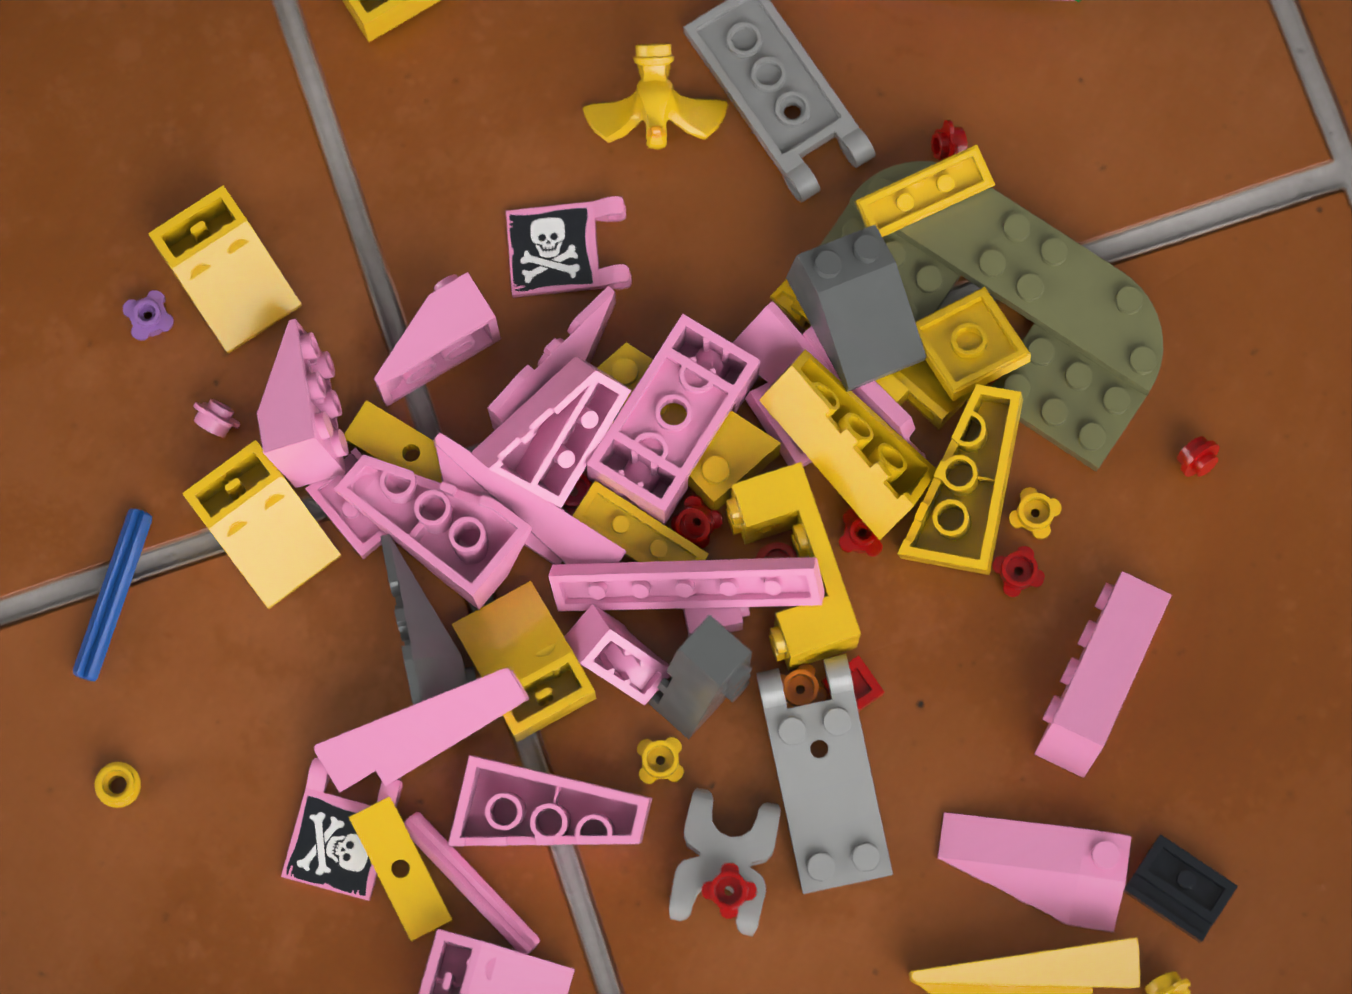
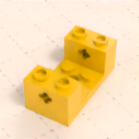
M802 462L732 484L731 499L726 500L728 509H725L733 535L741 533L744 543L748 544L793 529L794 534H791V539L798 558L817 557L825 592L822 605H802L776 613L774 627L770 628L771 635L769 636L776 661L785 660L789 671L798 668L801 664H810L857 648L861 632Z

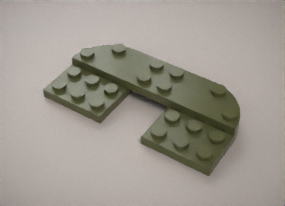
M906 162L884 169L869 178L851 196L848 206L821 245L866 228L854 201L938 162ZM991 187L882 237L896 261L915 322L936 312L962 276L979 288L986 287L990 295L1034 323L1022 341L1031 353L1030 362L1001 376L991 387L1021 392L1023 404L1019 422L1097 472L1147 397L1156 381L1162 362L1163 335L1161 324L1152 302L1142 288L1124 272Z

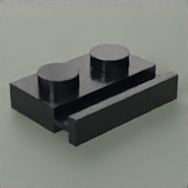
M1160 834L1137 867L1128 884L1124 887L1123 892L1201 943L1238 886Z

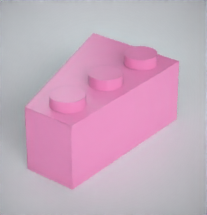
M575 356L470 454L489 470L562 508L587 466V462L600 444L631 390L609 374Z

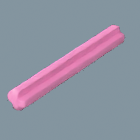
M415 812L405 820L404 825L412 841L519 953L528 955L535 949L540 940L528 925L452 846H448L449 842L421 813Z

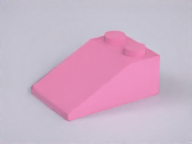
M468 272L460 277L457 274L450 275L435 285V292L428 295L376 374L374 380L386 407L501 339L496 316Z

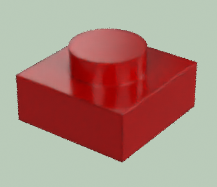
M858 655L848 663L858 712H860L883 696L885 691ZM826 677L821 681V684L830 695Z

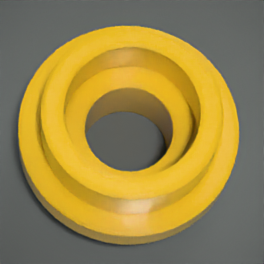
M112 762L105 765L98 772L94 784L95 792L100 801L107 806L113 808L126 807L138 797L141 790V779L138 772L129 764ZM122 777L126 780L125 790L118 794L113 793L111 790L112 781Z

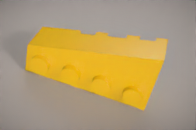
M627 342L597 367L631 390L621 409L653 361L652 358ZM670 403L662 408L660 416L665 423L678 425L686 419L687 412L682 405ZM730 411L689 475L688 486L697 496L702 498V501L708 508L718 510L726 503V500L731 498L732 484L755 477L780 455L781 442L735 412Z
M806 349L759 399L768 413L782 426L879 540L914 507L934 477L936 468L852 391L847 392L842 382Z
M976 384L951 437V442L943 459L940 460L935 471L934 478L924 500L915 514L911 528L897 553L901 559L990 575L1023 404L1021 392Z

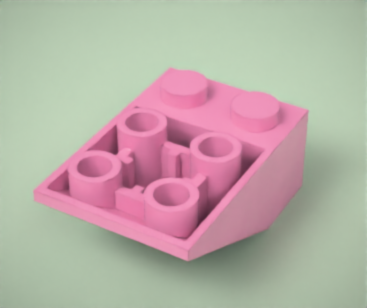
M296 319L289 320L257 416L263 453L291 484L298 488L345 474L346 469L343 456L348 455L349 450L345 435L338 428L337 417L342 415V408L337 393L331 387L330 378L335 376L333 360L328 351L322 352L319 348L312 332L307 333Z
M437 929L419 994H568L574 969Z

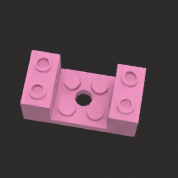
M682 314L587 462L588 480L592 483L594 481L599 482L665 525L688 489L689 475L730 411L737 412L758 379L760 360ZM670 403L682 405L687 412L686 419L678 425L665 423L660 416V412L665 405Z

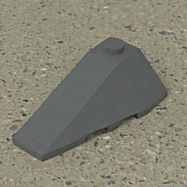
M389 534L380 536L392 596L396 600L394 609L401 639L405 643V646L401 648L413 705L477 680L474 666L465 667L460 652Z

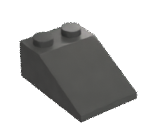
M876 225L869 226L796 256L786 279L847 392L925 361L926 353L896 261Z

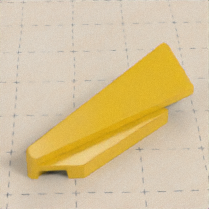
M786 280L770 298L804 330H807L811 327V324L789 282ZM926 360L875 380L900 406L907 400L937 429H940L972 394L970 392L952 401Z
M1130 938L911 971L909 979L929 994H1093L1092 987L1137 988L1140 987L1138 938Z

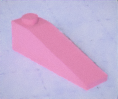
M607 286L572 321L567 330L570 336L565 341L562 338H554L545 347L544 354L538 362V367L534 370L527 364L490 404L488 411L493 429L496 430L575 356L589 364L591 363L616 304L615 291Z
M364 454L334 488L345 500L383 532L389 534L403 549L478 610L481 609L509 575L532 530L530 525L496 499L484 495L480 497L457 489L455 485L443 481L439 483L414 474L411 470Z
M944 812L937 858L984 883H988L1014 896L1015 899L1051 915L1054 919L1066 925L1114 932L1126 882L1132 836L1082 828Z

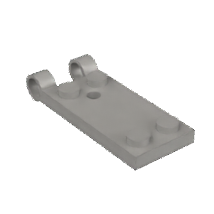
M726 0L684 26L685 36L782 173L787 186L799 202H804L821 190L816 177L802 160V157L834 137L838 140L839 146L847 160L855 168L875 157L874 148L868 137L859 128L770 0ZM788 106H797L801 110L800 116L796 119L787 118L784 110Z
M846 654L823 659L831 699L787 708L779 668L756 673L803 894L893 875ZM816 740H823L828 745V752L822 758H816L811 754L810 746Z

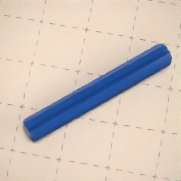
M130 508L127 512L73 667V674L78 678L87 681H96L98 679L152 523V516L148 512Z

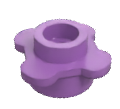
M150 291L147 297L137 301L130 299L123 306L124 315L130 318L133 325L131 334L137 340L144 341L148 337L167 332L173 327L174 319L167 313L164 307L165 296L160 291ZM146 312L152 313L150 319L144 318Z

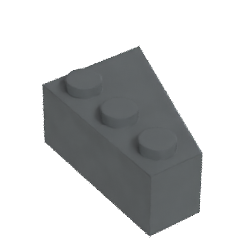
M709 615L677 650L666 670L672 677L669 680L664 678L657 687L659 692L651 698L649 705L687 739H690L726 698L734 702L750 684L748 679L751 677L749 672L752 669L750 667L751 651Z

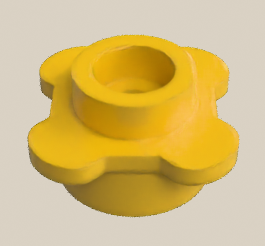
M1025 488L1020 493L1021 502L1017 510L1012 511L1009 515V522L1016 529L1022 527L1032 532L1036 539H1045L1051 533L1050 524L1053 518L1061 513V504L1055 498L1050 499L1045 494L1038 493L1035 488ZM1034 509L1038 510L1039 516L1033 517L1031 511Z
M669 737L665 741L658 740L652 742L650 739L642 740L637 746V752L642 757V768L639 771L640 779L646 784H652L659 779H668L671 782L679 781L684 774L683 767L679 765V753L682 750L681 742L674 737ZM659 756L665 759L662 765L656 763V759Z
M1169 972L1151 981L1145 987V991L1147 994H1190L1191 992L1188 987L1191 983L1189 979L1181 980L1177 972Z

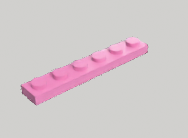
M817 557L552 565L548 575L558 611H587L592 604L601 610L822 605L825 595Z

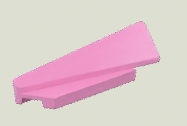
M773 301L760 312L733 342L734 345L760 360L758 375L771 385L805 349L840 380L813 327H809L802 335ZM876 381L851 390L926 459L925 453L921 452L910 441L909 437L916 429L912 417Z
M439 432L433 441L437 451L442 481L455 485L457 489L480 497L484 495L496 499L532 528L524 545L552 564H561L562 561L565 564L619 563L625 555L626 550L551 502L489 470L470 454L469 450Z
M504 668L316 744L314 751L339 793L375 771L384 785L387 786L528 700L529 697L511 669Z

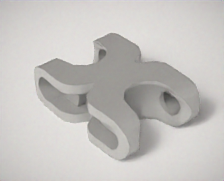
M696 788L692 794L684 827V839L687 847L699 855V857L683 860L676 869L669 906L670 919L676 921L686 920L691 915L692 906L698 893L701 892L702 885L706 881H712L719 875L723 864L734 863L739 867V874L747 882H753L757 887L756 897L753 900H747L738 908L736 920L737 930L741 934L753 936L758 927L766 893V884L763 877L752 869L751 866L766 863L773 854L781 812L780 806L770 802L762 804L758 810L752 830L743 836L729 837L719 832L712 822L714 801L712 793L707 789ZM727 886L725 888L731 891L732 894L734 893L733 887Z

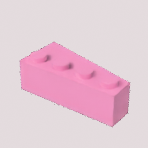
M1123 571L1114 586L1106 582L1095 604L1096 608L1102 610L1097 622L1088 620L1077 644L1085 648L1079 660L1071 657L1060 682L1067 686L1061 698L1053 696L1042 720L1049 724L1035 751V755L1082 778L1085 777L1105 745L1169 603L1171 594Z
M469 756L448 846L639 844L643 840L652 798L483 757Z

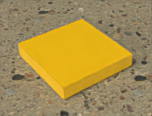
M986 287L915 322L926 353L925 360L952 401L972 392L976 384L986 385L1029 363L1031 360V353Z

